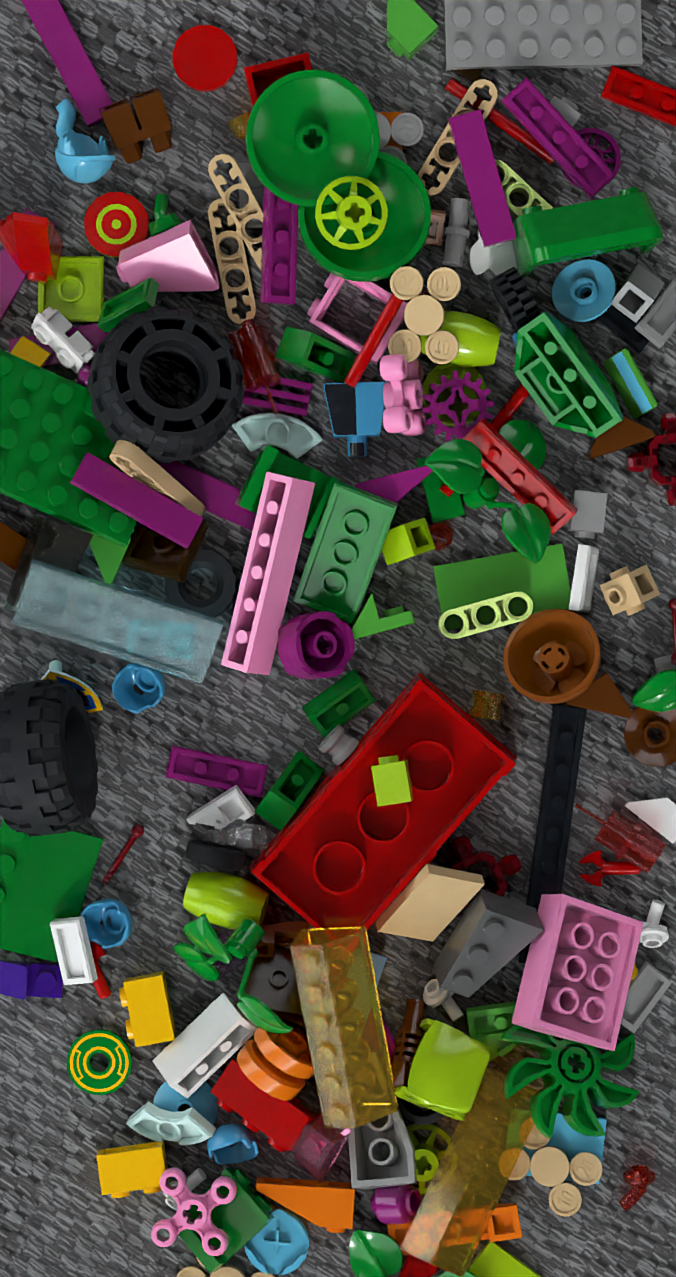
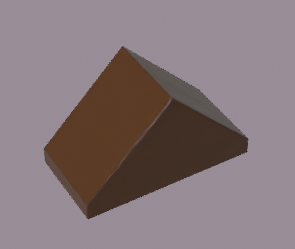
M623 416L622 421L594 439L587 455L589 460L651 440L655 435L652 430Z
M606 671L598 674L588 689L581 695L565 702L566 705L631 719L632 716L631 709Z

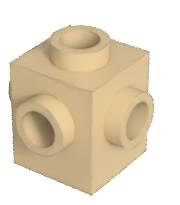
M647 564L632 571H629L627 566L609 573L611 580L600 585L612 615L622 611H626L628 616L646 608L644 602L660 595Z

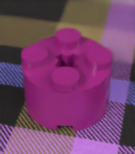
M322 611L295 616L282 625L278 631V654L285 672L304 680L331 678L341 674L346 669L344 667L349 659H352L355 649L354 636L348 624L342 622L336 617V614Z

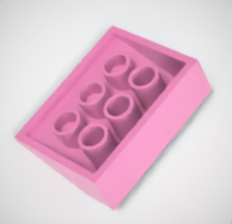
M542 894L537 913L544 931L530 942L512 1024L540 1033L615 1051L644 922L565 894Z

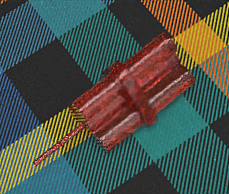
M248 319L241 323L242 327L239 330L232 331L227 336L236 348L234 351L236 359L242 363L245 376L243 381L247 391L252 392L257 390L259 386H265L272 409L276 415L278 413L268 386L273 387L281 382L274 364L275 354L268 347L261 326H256L253 319Z
M576 803L575 806L603 824L594 840L616 853L615 857L619 860L624 858L645 873L650 871L666 845L664 842L643 830V825L639 822L634 824L614 810L605 822Z

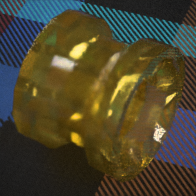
M473 689L474 706L470 708L469 716L501 721L502 713L499 709L500 704L504 701L505 694Z

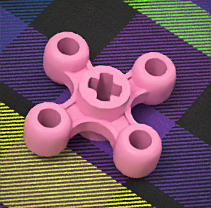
M402 354L383 356L380 360V374L383 380L390 381L386 382L383 386V401L386 408L383 412L385 430L388 433H401L404 436H417L425 433L426 417L422 410H418L423 406V388L421 384L423 380V366L421 361L415 359L407 363L406 357Z
M176 1167L166 1169L159 1180L160 1188L165 1194L175 1199L177 1212L173 1217L161 1219L153 1225L151 1230L152 1241L157 1246L168 1247L175 1242L181 1231L190 1229L200 1235L202 1247L208 1255L219 1256L223 1254L228 1247L229 1238L223 1229L217 1228L213 1224L211 1212L216 1206L228 1204L235 1198L237 1194L235 1181L230 1177L221 1176L212 1183L208 1192L196 1194L188 1188L185 1173L181 1169ZM168 1177H175L178 1180V1185L171 1186L168 1183ZM226 1186L229 1189V1194H221L218 1187ZM191 1205H197V1211H202L196 1219L190 1217L191 1212H186V1210L190 1209ZM159 1229H167L170 1236L162 1237ZM210 1238H218L221 1245L213 1246L210 1243Z

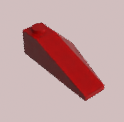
M17 212L8 215L6 220H0V241L23 274L28 275L27 280L37 283H47L48 279L57 280L63 240L50 220L45 217Z

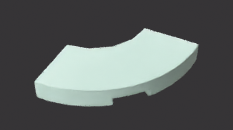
M254 414L232 424V427L250 452L261 448L264 444L286 450L297 460L323 441L318 433L309 425L297 418L283 414Z
M149 1101L132 1114L126 1123L134 1131L149 1139L161 1143L164 1139L179 1142L180 1145L203 1142L212 1137L216 1130V1127L192 1107L185 1111L171 1112L160 1109Z

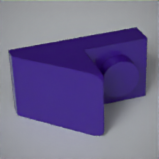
M0 960V994L26 1000L29 996L63 998L64 984L59 964Z

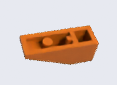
M257 1177V1191L315 1225L326 1227V1231L344 1233L346 1229H353L355 1189L352 1188L350 1182Z

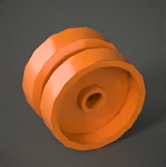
M281 1019L283 1023L294 1028L288 1033L276 1034L258 1027L254 1031V1038L248 1040L238 1052L237 1062L247 1078L259 1089L277 1099L292 1101L304 1088L306 1079L313 1076L321 1066L323 1056L309 1036L295 1025Z

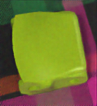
M429 1018L424 1019L419 1027L426 1031L413 1058L408 1086L396 1087L394 1094L417 1106L434 1110L456 1120H464L465 1114L472 1108L489 1062L490 1048L445 1023Z

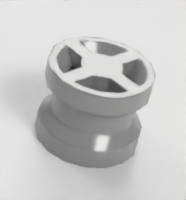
M339 724L324 738L318 750L322 753H328L332 757V762L339 766L351 755L359 741L355 737H348L345 734L344 728Z

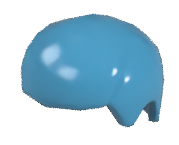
M135 661L126 665L116 675L112 684L113 696L122 708L137 714L147 708H154L162 700L167 688L164 676L154 664L143 661ZM135 684L144 691L143 695L134 691L133 686Z
M106 898L94 901L80 915L84 916L89 942H96L102 948H113L114 946L122 945L132 934L133 917L126 905L116 899ZM109 916L111 918L112 927L109 924ZM101 918L103 920L104 927L100 925Z
M223 1124L215 1130L213 1136L207 1141L209 1158H212L213 1154L217 1164L245 1162L259 1154L253 1131L243 1124Z

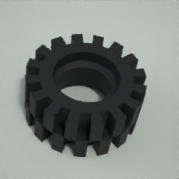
M515 267L490 279L492 291L516 332L540 315L530 289L527 288L524 279L522 280L520 273L517 272Z

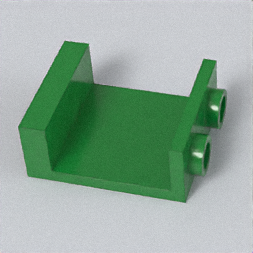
M263 444L235 504L257 514L266 472L314 482V491L303 537L310 539L312 534H317L323 517L321 514L328 503L334 483L338 479L333 476H327L280 453L279 450Z
M230 1167L221 1172L222 1176L230 1177L235 1181L237 1194L230 1203L220 1204L211 1212L213 1224L217 1228L223 1229L228 1235L229 1244L225 1252L219 1256L208 1255L202 1247L200 1235L194 1230L185 1229L178 1234L210 1273L220 1269L275 1218L270 1212L273 1209L270 1202L262 1194L256 1195L249 1187L251 1184L250 1179L239 1168L235 1171ZM226 1186L218 1187L221 1194H229V1189ZM192 1205L190 1210H186V1212H191L190 1217L194 1219L202 1213V1211H197V1205ZM210 1238V1243L213 1246L221 1245L218 1238Z

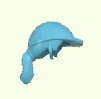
M65 98L56 106L59 112L56 124V134L59 137L55 149L56 162L61 172L70 180L83 184L95 182L109 171L113 161L116 160V155H110V150L106 140H103V136H100L98 144L90 136L75 133L73 126L76 120V110L72 103Z

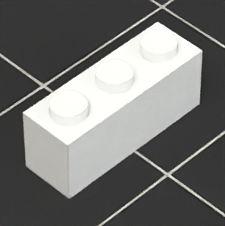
M222 993L175 1040L166 1046L152 1062L171 1088L184 1097L189 1098L254 1035L257 1027L241 1012L234 1000L225 993Z

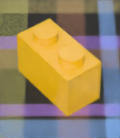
M161 971L126 978L123 982L124 987L119 988L122 1007L128 1006L130 1019L125 1020L128 1039H134L135 1047L175 1040L177 1034L165 972Z
M157 1141L100 1149L96 1157L102 1195L110 1194L111 1198H122L129 1196L130 1191L143 1189L145 1194L162 1191L159 1180L162 1173L168 1169L164 1141L162 1143Z

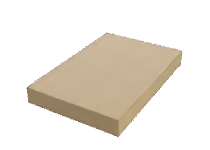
M426 864L375 922L377 931L433 942L485 885L483 876Z

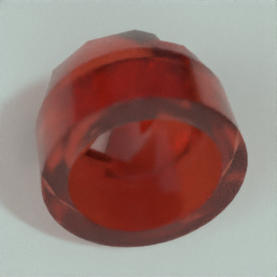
M445 523L433 524L429 528L431 535L433 534L447 540L445 544L433 539L436 548L434 550H445L453 540V531Z

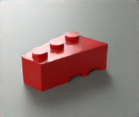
M237 1059L231 1060L210 1091V1093L218 1098L216 1103L229 1113L237 1112L243 1117L241 1122L247 1128L256 1133L259 1130L269 1137L267 1142L280 1152L285 1150H305L327 1118L320 1112L314 1115L300 1104L302 1100L297 1097L292 1101H283L265 1093L247 1078L241 1070Z

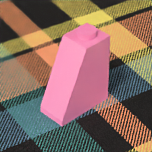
M191 220L121 250L118 265H116L121 281L123 283L128 282L130 287L152 277L159 284L157 292H196L219 289V271Z

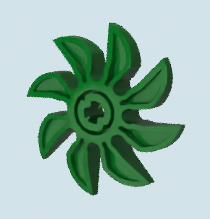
M518 1025L509 1028L500 1038V1040L525 1046L538 1052L540 1055V1059L527 1057L515 1062L510 1067L505 1076L504 1094L507 1099L533 1080L540 1077L543 1079L544 1087L531 1097L530 1112L535 1126L548 1139L552 1138L558 1106L562 1096L564 1098L563 1118L568 1125L582 1135L600 1137L606 1134L591 1108L588 1097L596 1107L614 1109L631 1103L639 1093L638 1090L604 1080L600 1075V1072L615 1073L621 1071L631 1062L635 1051L633 1033L616 1043L615 1051L606 1050L602 1053H599L594 1046L556 1036L553 1037L552 1035Z

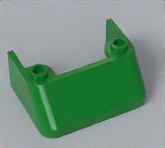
M638 187L619 191V196L542 210V206L528 207L523 209V215L517 217L513 222L517 238L512 240L518 272L522 278L527 277L536 266L634 247H639L640 254H646L664 240L661 224L646 192H639Z

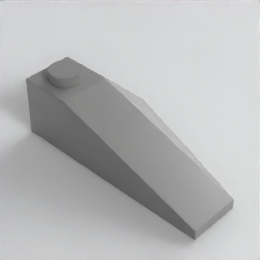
M375 1051L354 1053L345 1079L352 1188L367 1190L417 1183L415 1149L377 1053Z

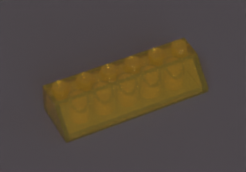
M366 926L302 929L290 945L324 1128H358L392 1114L399 1108L397 1096L394 1094L395 1087L392 1085L393 1074Z
M489 1066L486 1067L472 1108L465 1114L464 1120L459 1121L400 1249L460 1277H464L534 1126L530 1112V1100L538 1090L526 1085L506 1099L504 1094L506 1075Z

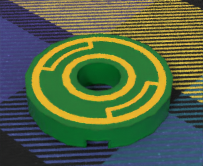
M94 1029L84 1032L73 1042L67 1056V1069L71 1080L79 1089L88 1094L105 1095L115 1092L126 1082L132 1069L133 1057L129 1045L117 1033L107 1029ZM102 1053L107 1056L109 1066L105 1070L98 1071L91 1066L90 1059L94 1054Z

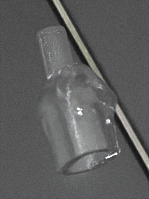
M236 819L221 830L209 829L206 833V840L214 843H225L236 849L264 850L269 843V832L263 825L250 824L245 820Z

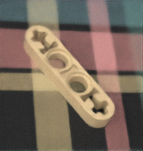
M486 79L475 81L469 87L452 117L473 112L474 110L464 108L466 103L469 102L473 106L477 100V95L474 91L476 89L483 90L484 87H488V94L492 98L489 102L483 100L478 110L484 111L482 116L485 122L498 98L495 85ZM449 122L418 173V177L425 186L426 182L422 179L425 174L431 176L436 169V166L430 165L433 159L440 166L450 169L446 175L442 170L437 176V181L440 185L438 188L432 186L429 190L426 189L428 196L440 194L460 164L458 155L451 162H445L439 156V150L442 145L446 143L455 145Z
M229 154L216 155L209 163V175L254 261L261 270L262 247L260 246L258 250H255L252 244L262 242V235L257 238L250 237L246 233L245 225L251 219H258L263 223V210L234 157ZM221 159L224 163L230 162L233 168L229 170L232 180L239 176L242 182L232 185L226 191H223L221 185L227 184L225 177L222 174L217 176L214 172L218 168L217 161ZM236 189L246 191L249 197L248 204L243 208H235L229 200L232 191Z
M219 198L210 204L208 218L226 310L229 319L234 324L245 326L255 319L256 304L243 238L237 227L236 231H224L218 235L216 234V229L223 230L220 218H214L213 216L214 213L218 212L219 206H225L222 198ZM230 200V203L236 208L235 204ZM228 215V226L231 228L235 223L231 215ZM234 238L238 242L239 248L235 254L225 255L221 252L220 243L223 239ZM240 270L244 274L245 281L240 287H231L227 284L226 276L230 271ZM248 290L249 295H242L245 307H251V311L246 313L245 319H240L238 314L232 313V310L237 308L236 296L229 299L228 293L239 294Z
M117 440L109 456L113 463L128 476L200 517L203 516L206 507L138 446L125 440Z

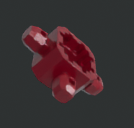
M666 413L660 419V430H664V434L656 435L646 445V455H643V452L633 453L626 457L627 470L631 472H644V469H648V479L656 486L668 485V490L665 491L669 506H676V476H660V471H658V445L676 443V413Z
M462 835L452 840L454 854L456 857L459 856L460 859L451 863L450 869L461 871L472 864L486 860L498 887L490 892L504 897L507 884L503 876L506 874L511 876L522 868L517 855H506L501 857L502 861L497 863L492 853L484 850L472 853L471 850L474 848L466 836Z

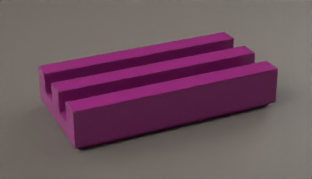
M248 371L242 404L306 417L313 384ZM254 380L289 386L303 389L305 393L300 395L253 385ZM251 392L303 402L302 408L250 398Z

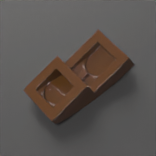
M293 921L262 926L261 928L264 930L265 936L255 949L259 952V957L274 958L275 946L308 948L309 922Z

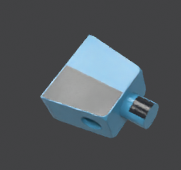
M358 382L355 388L346 383L324 384V393L334 439L347 438L348 457H366L367 437H380L384 410L383 386L386 382Z

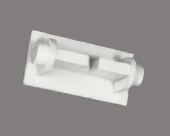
M48 307L42 314L38 313L31 328L36 338L42 344H48L54 350L63 366L71 368L78 374L84 362L88 363L94 358V347L79 331L68 337L66 333L72 329L73 325L57 309L53 310L51 307Z

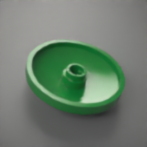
M321 70L294 72L271 84L255 102L247 121L245 133L249 163L259 181L278 198L291 204L305 207H316L317 200L323 189L338 178L358 176L367 179L377 160L380 143L378 121L365 95L347 79ZM351 182L339 184L332 190L342 198L348 197ZM357 183V189H359L362 184ZM327 194L322 206L330 205L335 202Z
M380 151L367 180L375 184L382 192L388 208V217L383 232L372 244L356 250H347L334 246L324 238L317 226L315 219L316 207H298L299 230L309 254L328 272L343 279L370 282L391 277L397 269L409 266L415 260L428 237L431 207L424 184L407 164L392 155ZM363 184L357 189L358 196L364 199L374 195V192ZM377 199L370 206L372 216L381 219V206ZM333 203L322 206L321 213L336 211L337 204ZM322 219L325 229L334 237L340 225L337 219ZM368 223L362 228L364 240L374 234L378 225ZM349 229L338 240L347 244L359 243L354 231Z

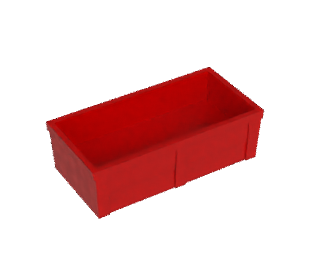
M419 671L361 737L359 744L351 755L332 770L290 818L284 828L275 835L247 868L348 956L359 944L362 935L420 869L433 860L441 845L498 780L512 770L516 765L517 757ZM398 755L399 761L407 760L414 800L378 807L371 766L379 765L378 758Z

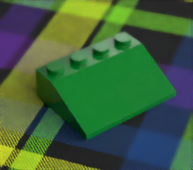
M3 818L0 827V949L58 962L50 922L54 919L79 916L104 839L77 830L52 835L29 836L23 832L12 830L7 826Z

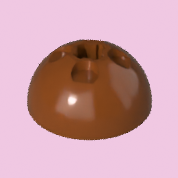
M564 609L539 611L521 621L510 634L503 654L504 670L513 687L530 700L544 704L564 703L581 695L594 681L601 661L600 643L593 627L582 616Z

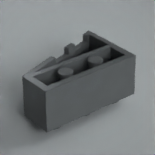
M480 889L470 901L433 965L439 987L469 998L544 931L536 908Z

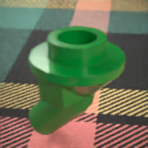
M163 193L156 195L155 221L149 224L152 237L181 224L175 213L167 215L169 197Z

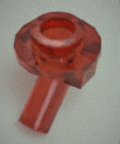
M631 1166L628 1171L623 1173V1180L632 1189L619 1200V1204L626 1211H629L646 1193V1188L655 1181L656 1174L650 1171L647 1166Z

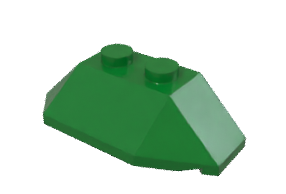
M544 311L518 330L514 373L553 426L584 433L596 438L623 420L609 381L570 328L547 311Z

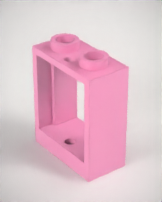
M330 273L324 284V287L328 289L322 300L316 298L307 312V315L311 317L309 326L359 354L363 345L322 322L323 317L345 280L384 304H387L392 294L371 281H351ZM402 302L372 356L371 363L378 364L388 347L389 339L397 332L404 320V310L408 303Z

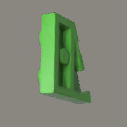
M516 1001L466 1008L469 1037L484 1043L490 1048L489 1062L499 1055L501 1057L506 1055L517 1045L500 1040L504 1032L515 1025L512 1024Z

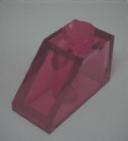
M324 1112L305 1127L293 1149L295 1164L318 1182H323L351 1130L327 1112Z

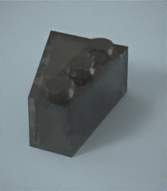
M35 515L4 609L50 624L59 610L60 602L93 534Z

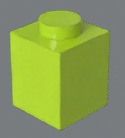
M426 519L415 520L389 530L382 548L387 566L436 549Z
M398 755L378 758L379 765L371 766L378 807L413 801L407 760L399 761Z

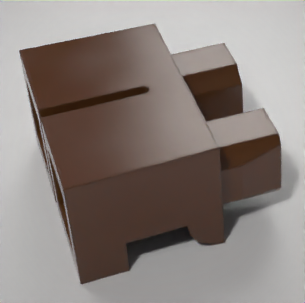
M157 87L129 97L140 127L137 126L127 99L99 108L112 143L116 150L119 149L127 164L144 158L138 142L150 138L155 153L172 148L169 133L172 127L161 92Z

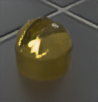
M250 112L228 122L232 133L240 139H245Z

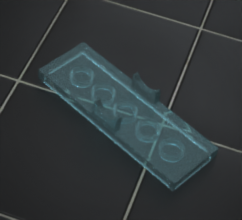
M34 559L32 560L12 624L202 684L223 628L222 620L145 596V591L133 590L115 581L111 585Z

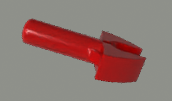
M600 850L593 851L578 861L579 863L592 862L597 867H601V869L596 870L593 874H578L588 883L598 887L602 886L601 879L606 875L640 874L641 872L639 861L606 862L601 858Z
M90 941L98 977L93 982L99 998L105 999L111 995V990L100 968L99 960L107 952L100 944Z

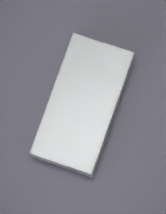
M578 544L569 610L584 613L590 612L599 554L598 548Z
M84 916L54 919L51 921L50 927L63 984L72 985L96 981L98 977Z

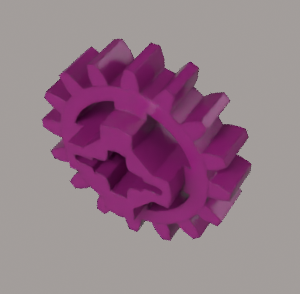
M453 371L451 380H448L442 374L440 376L442 383L440 386L434 383L429 385L434 391L433 395H424V399L430 402V406L422 408V412L431 414V418L425 423L426 425L435 423L437 428L434 434L437 436L442 431L445 432V441L447 442L451 440L453 435H457V439H462L482 418L491 420L493 417L490 413L486 412V408L494 406V402L486 401L485 396L491 392L490 389L481 391L479 386L482 383V379L479 378L474 383L471 382V373L469 372L466 373L463 379H460L458 372ZM462 385L472 389L478 399L467 397L463 393ZM450 386V397L445 402L436 403L439 394ZM456 391L461 403L467 404V409L461 413L460 423L455 411H449V405H452L455 401ZM480 411L477 420L466 428L465 419L471 412ZM437 415L448 416L453 421L454 429L445 426Z

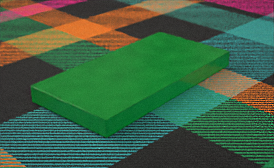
M336 480L293 601L319 612H332L340 620L354 625L398 503Z

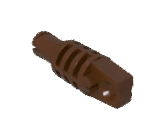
M419 999L406 1000L404 1022L399 1027V1030H397L396 1047L394 1048V1057L391 1064V1072L393 1073L392 1085L395 1088L408 1086L412 1061L425 1034L424 1030L419 1026L421 1021L424 1020L427 1004Z

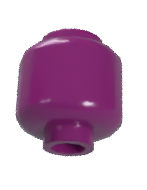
M413 1184L376 1188L371 1196L370 1204L372 1211L375 1212L377 1218L382 1223L407 1224L412 1222L416 1215L419 1214L422 1199L419 1190Z

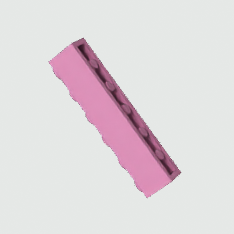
M266 472L221 665L245 673L270 675L279 638L278 631L282 625L314 491V482Z

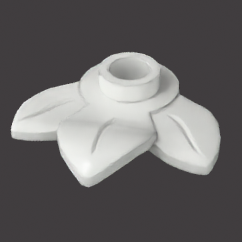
M478 229V241L474 243L469 253L470 266L475 275H480L489 268L495 276L512 267L517 269L512 240L484 248Z

